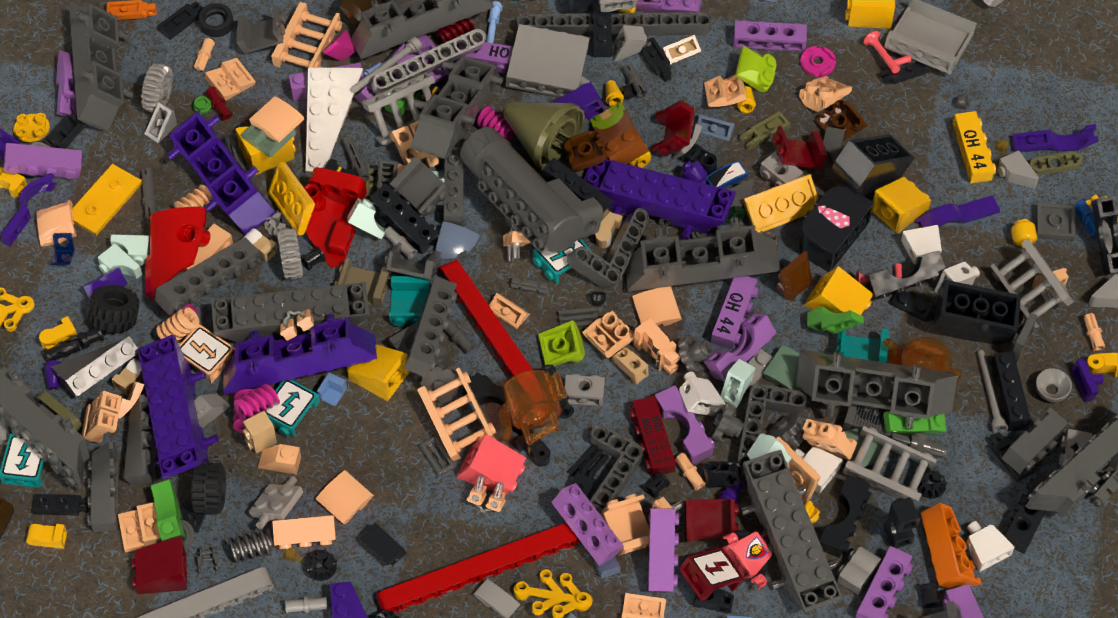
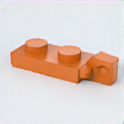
M142 0L107 2L106 12L117 16V20L147 18L150 15H157V7L155 3L147 4V2Z

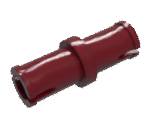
M215 86L209 87L205 94L212 102L213 109L218 111L223 121L231 118L233 114L227 107L226 100L220 96Z

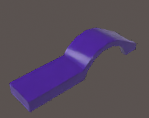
M1096 124L1086 125L1081 131L1071 135H1057L1051 130L1012 134L1014 151L1030 152L1053 149L1054 151H1078L1098 142V136H1094Z
M47 174L29 183L23 189L20 195L21 208L1 233L3 244L10 247L30 221L31 216L27 204L31 197L40 192H51L57 185V183L51 182L54 179L53 174Z
M993 195L962 205L945 204L919 217L915 222L916 224L921 223L922 227L938 225L939 228L952 221L968 223L1000 213V208Z

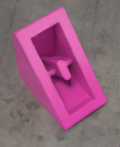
M347 30L342 32L323 51L326 55L339 61H344L355 52Z

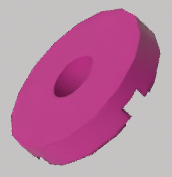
M812 46L802 53L800 64L804 72L810 76L824 77L831 74L835 69L836 58L828 48ZM818 58L821 59L823 63L816 64L813 60Z

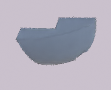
M443 221L435 251L442 252L441 260L457 258L458 254L464 251L469 252L477 243L480 235L465 227Z

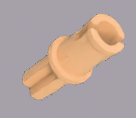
M210 38L204 39L201 49L197 52L198 57L194 68L199 72L204 71L208 59L211 58V51L215 42Z
M1093 313L1084 315V321L1088 330L1086 334L1091 340L1093 350H1103L1105 344L1101 335L1102 330L1098 328L1095 315Z
M681 453L676 456L675 461L684 472L683 476L687 477L694 487V490L705 486L706 483L696 471L697 467L692 465L686 454Z

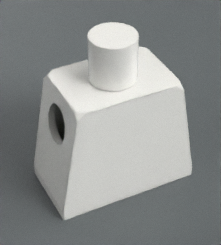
M938 225L903 231L901 242L914 264L917 263V257L933 251H940L941 253Z
M966 262L949 267L943 271L934 291L938 294L945 280L973 285L975 278L979 277L980 272L977 267H970Z
M688 372L684 375L686 382L680 387L679 391L687 411L714 416L725 405V402L708 379L696 377L694 372Z
M812 447L807 454L797 449L795 452L821 476L815 492L820 494L840 470L843 460L817 447Z
M974 521L967 526L971 535L968 537L966 545L979 572L1012 555L1015 547L994 525H989L982 529L978 522Z

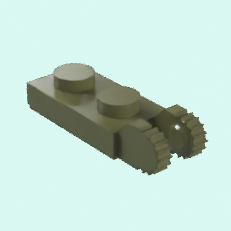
M779 111L752 126L739 139L741 142H744L754 136L755 138L746 144V148L751 150L771 139L773 134L776 133L778 126H782L785 131L790 128L791 123Z

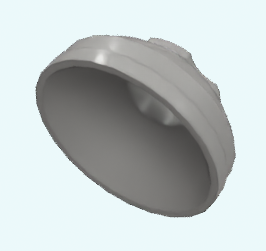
M1046 369L1036 379L1037 393L1047 401L1060 402L1067 398L1071 392L1072 382L1069 376L1059 369ZM1053 385L1057 388L1058 392L1056 394H1049L1046 391V387Z

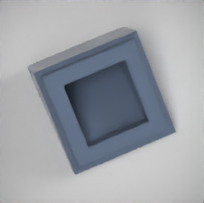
M615 557L600 566L594 560L601 579L620 573V565Z

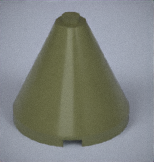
M510 102L503 109L505 120L536 168L541 171L553 158H556L561 163L568 158L564 144L570 137L581 134L584 126V111L574 103Z

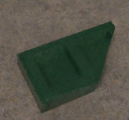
M732 206L724 223L731 224V218H733L735 223V217L738 218V223L743 221V217L747 215L745 207Z

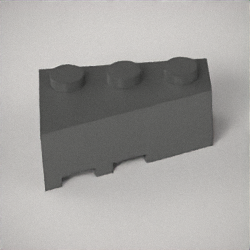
M1051 407L1046 411L1041 420L1038 419L1034 423L1035 426L1022 434L1009 447L1002 457L1019 474L1025 469L1029 471L1036 464V459L1038 461L1042 460L1047 454V450L1049 452L1052 451L1058 444L1056 442L1057 438L1068 425V422Z

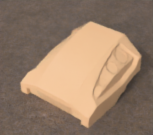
M825 76L814 79L812 82H807L806 87L800 90L799 97L805 107L819 112L848 95L852 91V87Z
M71 200L37 211V225L41 247L60 244L77 236L74 228L73 204Z
M613 311L595 320L582 332L607 358L613 356L617 351L634 340L635 334Z

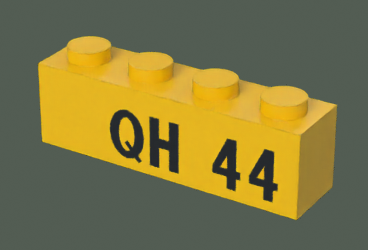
M976 111L955 114L952 124L970 183L992 181L993 175L996 173V166L991 161V150L986 145L987 138L986 134L982 132L981 118H978Z

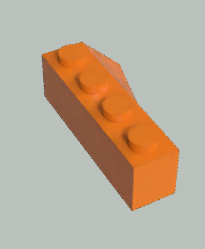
M938 503L922 511V525L925 528L926 541L930 548L931 561L935 568V577L939 586L952 589L967 584L969 586L981 585L980 577L975 578L973 569L976 568L973 560L969 561L965 552L968 549L966 542L958 534L961 532L952 507Z

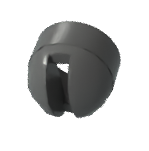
M962 94L955 98V106L959 109L969 108L968 95Z

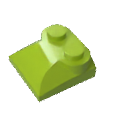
M743 46L735 76L759 92H766L774 80L776 60L770 54L762 56L754 50Z
M573 320L538 334L545 365L557 366L569 361L571 363H578L584 358L585 350L582 337Z

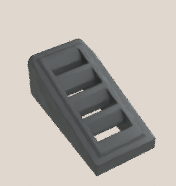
M379 160L376 191L383 186L381 182L391 183L397 176L398 162ZM382 169L392 170V173L383 172ZM382 175L392 176V179L382 178Z

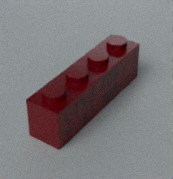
M652 396L633 400L629 413L631 420L636 422V426H634L636 437H640L641 443L639 445L642 447L643 454L647 458V460H644L647 472L650 471L652 477H655L657 472L662 474L675 472L676 462L656 397Z

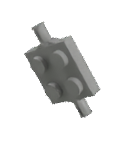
M290 476L284 485L269 484L252 506L249 513L252 517L260 518L256 523L257 528L263 529L270 520H284L303 494L301 486H294L297 482L294 476Z

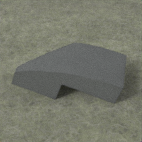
M827 127L823 143L828 156L834 163L841 153L845 130Z

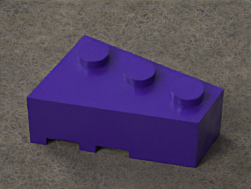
M592 82L583 84L576 90L568 92L563 97L550 102L574 103L584 111V116L588 120L592 119L594 115L607 110Z
M351 581L330 583L333 618H368Z

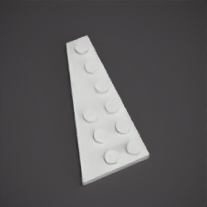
M308 68L306 173H312L315 167L325 168L330 160L335 143L339 137L338 135L352 103L354 93L351 91V87L359 82L363 68Z

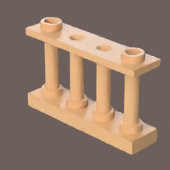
M300 2L285 29L283 43L277 44L272 54L273 65L280 67L282 62L287 61L307 68H321V61L325 55L323 51L331 43L336 32H340L342 28L340 14L336 13L333 20H328L309 14L307 4ZM310 21L329 28L326 34L304 28L302 24L303 22ZM302 34L322 41L319 47L295 41V37ZM296 48L315 55L312 61L289 55L288 50Z
M460 368L456 369L459 378L434 391H428L425 386L417 389L453 461L461 459L459 452L462 448L479 440L485 434L496 439L494 434L497 433L492 422H487L469 385L471 379L468 373H463ZM462 384L464 385L468 393L467 395L442 408L440 406L436 407L434 401L437 400V397ZM472 401L476 409L475 412L450 425L448 423L444 424L442 418L445 417V414ZM480 418L484 426L483 429L458 442H453L450 436L453 434V431Z

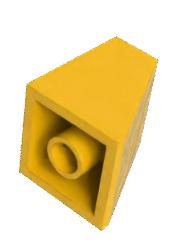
M847 0L845 20H848V26L891 29L895 11V0Z
M248 127L236 128L238 145L241 148L243 157L250 169L255 166L259 170L255 175L278 166L279 162L286 163L295 159L294 137L272 157H269L242 137L241 134Z
M902 177L875 191L872 212L899 234L929 209L931 199L926 193L920 191L912 181Z
M838 266L819 279L803 306L815 310L817 307H825L833 313H843L851 310L861 315L871 305L870 299L873 293Z
M376 345L377 359L370 362L353 364L348 367V378L355 384L388 401L409 374V371L404 369L408 354Z

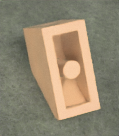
M278 444L262 450L258 468L297 475L301 460L300 447Z

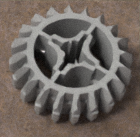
M153 64L146 72L141 103L143 108L149 112L154 113L158 102L164 105L168 103L173 87V73L169 66Z
M283 229L278 232L277 236L284 278L286 280H295L303 276L297 233L295 229Z

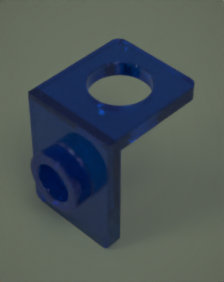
M54 233L55 253L51 264L70 265L75 252L72 233ZM66 238L69 244L63 246L59 244L58 239Z

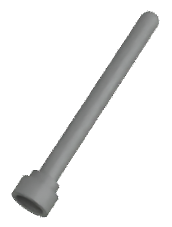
M416 37L411 38L403 50L353 85L351 91L353 93L358 92L373 81L376 74L389 69L409 53L420 51L423 48L421 42Z
M980 349L977 351V356L994 417L991 426L994 433H997V429L1001 428L1002 432L1008 430L1007 420L1001 416L985 352Z

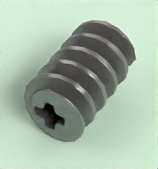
M267 529L266 535H264L262 530L259 531L258 537L252 532L250 539L244 534L242 541L236 536L234 543L229 538L233 558L236 562H239L240 556L246 561L248 554L254 559L256 552L261 557L264 554V550L269 555L272 552L273 544L269 529Z

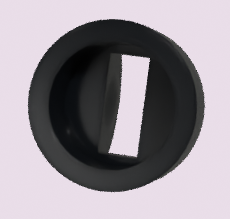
M629 83L621 88L624 99L628 100L636 96L634 89Z
M599 291L591 292L590 300L592 304L601 306L605 302L606 293Z

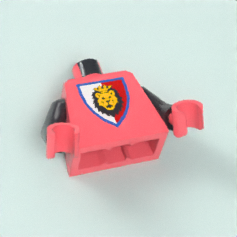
M734 530L730 534L723 536V539L728 540V544L722 548L744 579L754 577L751 579V583L756 582L758 590L767 584L765 574L769 565V558L772 556L771 551L767 547L771 544L767 533L765 532L760 536L758 532L750 533L748 530Z

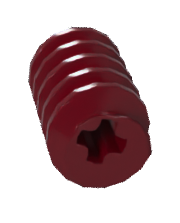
M468 18L457 21L453 25L440 28L435 31L438 43L442 45L457 38V36L464 35L463 33L470 32L469 29L472 31L476 28L472 20Z

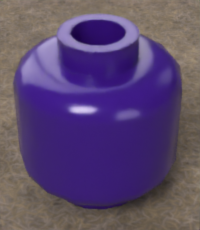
M689 160L681 166L683 169L680 172L681 178L703 184L707 181V171L700 162H691Z

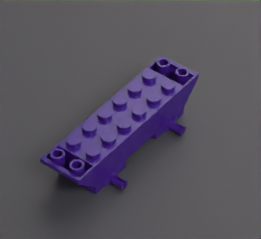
M197 110L170 132L169 136L173 140L175 148L167 156L172 160L178 154L183 155L202 178L212 194L213 200L206 204L205 208L210 212L219 205L246 235L251 229H257L276 212L251 180L259 170L253 166L245 172L213 129V126L221 121L219 117L215 114V116L207 121L201 111Z
M609 159L589 167L584 177L585 181L614 201L611 207L613 213L618 215L630 214L638 208H643L647 211L648 215L671 220V225L684 229L681 235L683 240H688L691 232L707 234L710 228L724 224L736 195L735 191Z
M329 313L326 315V321L311 327L310 333L297 335L288 341L286 339L275 341L273 334L259 337V332L254 330V332H251L250 339L235 343V353L223 372V393L228 394L244 389H255L263 384L272 385L301 376H311L315 373L332 371L344 366L350 367L353 364L370 362L377 359L375 334L352 324L349 317L334 319L333 313H330V316Z
M174 334L138 348L146 394L142 395H145L148 400L158 458L154 459V463L157 467L160 465L162 478L166 479L209 461L208 446L219 442L217 434L208 438L204 437L203 428L199 425L194 397L196 396L195 382L206 378L203 370L195 374L191 373L190 365L186 361Z

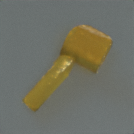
M999 139L996 149L1002 151L1001 158L1006 156L1009 143L1006 140Z
M286 548V561H289L290 558L291 562L305 563L304 558L296 556L297 550L295 548Z

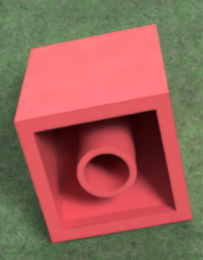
M485 434L471 445L456 478L475 484L477 483L478 476L482 475L483 477L484 475L485 481L483 485L487 486L488 490L494 491L497 482L501 481V483H504L502 492L507 494L513 492L518 484L516 479L525 469L523 464L526 457Z

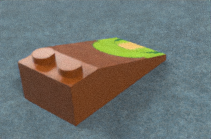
M622 101L590 119L595 131H598L602 137L610 160L628 164L649 152Z

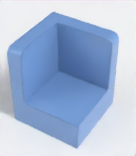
M328 373L317 390L319 400L336 406L347 390L346 380Z

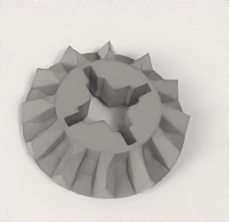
M278 209L264 224L266 231L275 237H278V232L283 229H293L283 213ZM282 218L283 223H280L276 228V222Z

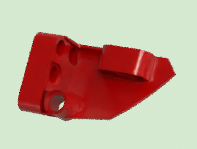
M315 167L308 184L304 186L309 196L314 195L311 198L315 203L305 233L315 247L318 246L322 250L328 265L331 268H335L344 264L356 232V226L348 223L347 216L357 198L365 199L367 188L365 181L359 176Z
M171 208L150 215V255L145 260V295L150 299L154 300L156 288L170 281L181 271L194 264L199 246L205 247L208 245L211 235L209 231L203 229L206 227L205 208Z

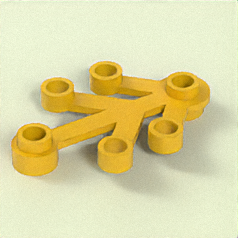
M0 288V293H4L0 296V301L5 300L12 304L9 306L0 304V327L4 322L5 329L8 332H13L16 330L23 314L31 312L34 309L35 303L29 296L18 298L8 294L4 288ZM14 313L12 318L5 321L8 314Z
M547 569L540 572V581L545 583L551 591L529 587L523 581L518 582L514 586L513 594L518 600H526L529 596L548 599L544 602L535 601L532 604V612L535 615H542L545 610L553 607L552 616L554 618H563L565 614L575 609L578 611L588 610L593 601L590 594L578 590L572 583V576L569 573H563L560 576V585L566 587L571 594H566L552 579V572ZM561 602H568L565 606L557 605Z

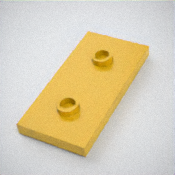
M279 162L268 194L293 229L296 230V233L304 235L315 203L287 164Z
M112 164L73 207L74 223L97 236L142 185V180Z
M811 174L744 198L742 201L751 226L754 225L757 232H764L804 217L808 210L812 211L819 197Z

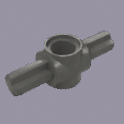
M892 433L890 437L921 453L927 452L941 458H945L947 454L946 446L931 443L929 437L922 433H913L909 437Z

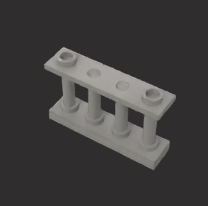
M425 72L362 101L364 109L373 112L382 134L375 137L378 143L381 145L393 143L390 138L392 131L419 121L420 113L418 108L413 106L415 101L413 94L415 91L422 90L426 102L432 98L429 87L430 84L435 83L433 75ZM406 97L414 120L405 124L397 105L398 99ZM387 104L390 105L398 126L388 131L381 113V107Z
M1029 239L1022 242L1025 247L1023 253L1001 269L994 263L990 265L994 270L992 272L994 278L998 282L1001 281L1008 292L1016 294L1015 289L1037 273L1045 275L1044 282L1021 298L1020 309L1025 314L1022 317L1023 319H1028L1030 315L1025 304L1047 288L1053 287L1056 293L1054 297L1031 312L1038 315L1037 318L1059 302H1064L1067 306L1074 302ZM1032 258L1035 261L1034 267L1009 284L1004 275L1026 259L1030 260ZM1035 322L1034 327H1035V328L1040 327V326L1038 325V323Z
M863 426L859 436L863 437L864 441L855 460L852 462L848 460L842 473L869 483L871 487L895 498L906 499L910 497L914 506H916L922 495L918 493L917 488L926 467L932 469L937 459L927 452L921 453L878 433L875 428ZM871 442H874L883 447L873 469L868 470L863 467L862 462ZM892 450L901 456L891 478L881 476L880 471L889 451ZM909 458L918 462L919 465L910 486L905 487L899 484V478Z

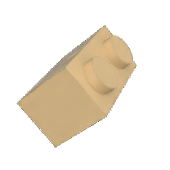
M265 411L243 421L244 430L242 432L246 438L244 441L249 450L253 449L257 454L277 443L274 425Z

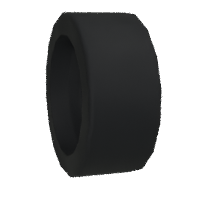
M208 4L199 13L201 31L205 35L222 37L233 28L234 21L231 9L224 4ZM215 14H221L227 18L223 24L218 26H211L206 23V19Z

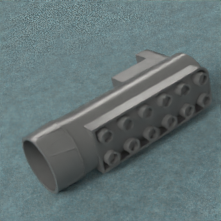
M492 127L481 128L466 139L460 151V158L469 170L479 178L477 187L539 252L547 250L553 253L561 252L569 248L577 240L598 233L603 217V209L594 197L581 201L560 179L546 182L511 144Z

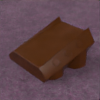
M837 100L833 104L832 110L822 112L819 118L815 119L825 132L827 127L845 130L844 140L867 127L860 114L848 101Z
M589 130L572 136L564 144L572 170L580 171L602 163L608 158L602 137L598 131Z
M804 251L780 271L778 276L780 282L776 289L784 295L785 300L795 301V297L808 286L813 285L807 251Z

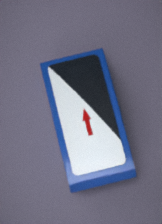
M738 160L714 171L706 178L711 186L724 189L731 183L733 185L739 183L749 174Z

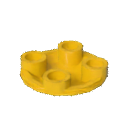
M44 113L20 114L17 116V122L13 128L17 139L31 143L44 138L49 132L50 124Z

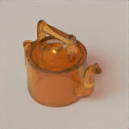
M930 337L913 339L906 344L901 356L898 354L896 343L891 338L883 341L889 349L887 359L891 364L909 367L917 364V367L921 365L922 369L958 374L957 386L961 377V371L951 368V353L939 340Z
M532 370L520 373L506 382L504 385L506 402L502 405L499 412L500 422L503 427L500 437L501 441L507 444L512 433L511 420L516 428L522 429L529 446L551 432L560 429L557 418L561 415L562 408L559 401L567 397V392L564 389L559 373H554L550 376L545 371ZM544 427L531 435L529 433V430Z

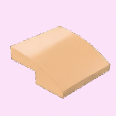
M238 58L222 62L221 68L205 72L204 76L211 87L215 86L220 96L225 100L254 86L256 83Z
M719 75L704 82L709 107L727 106L747 99L744 81L735 75L725 80Z
M274 96L249 120L251 125L263 130L267 137L280 142L304 120V117L292 106Z
M671 286L648 290L632 296L641 324L649 318L657 326L661 324L666 326L682 320Z
M133 382L128 399H121L120 411L118 413L119 419L135 404L144 384Z
M344 470L315 499L338 520L346 524L358 510H362L374 495Z
M155 502L137 506V510L118 514L125 552L134 551L161 541L157 526Z
M625 593L622 618H664L666 599Z

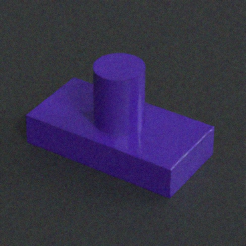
M1080 359L1076 361L1070 371L1084 402H1089L1099 393L1096 385L1103 384L1104 378L1101 373L1091 374L1085 359Z

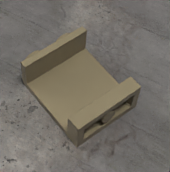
M346 258L344 265L340 266L339 281L336 280L334 285L366 282L368 305L381 307L391 278V271L386 270L387 266L382 267L381 273L351 267L350 259Z

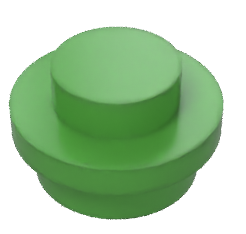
M204 96L196 98L193 103L195 112L200 110L202 114L209 112L212 107L211 101Z

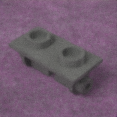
M1118 469L1105 471L1100 476L1101 481L1098 484L1096 483L1085 499L1092 498L1094 500L1093 504L1096 507L1103 506L1111 497L1106 490L1113 494L1118 489V475H1116Z

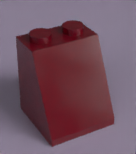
M182 536L135 550V557L132 558V569L135 570L136 576H132V586L137 589L138 595L188 590L187 555Z

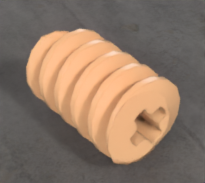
M200 185L198 189H194L192 193L182 197L180 202L176 201L174 207L205 208L204 204H208L210 200H213L212 194L206 186Z
M187 307L184 310H179L172 317L158 325L156 332L160 339L174 334L176 340L179 341L199 326V318L193 309Z

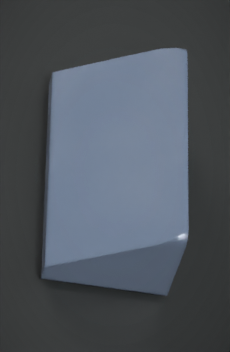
M699 114L697 124L702 126L701 134L730 141L735 124Z

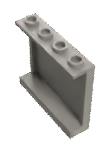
M910 0L906 11L896 27L888 33L884 48L904 56L909 54L911 59L951 75L970 43L977 23L920 0Z
M519 24L506 76V87L560 98L566 93L576 90L580 85L590 38Z

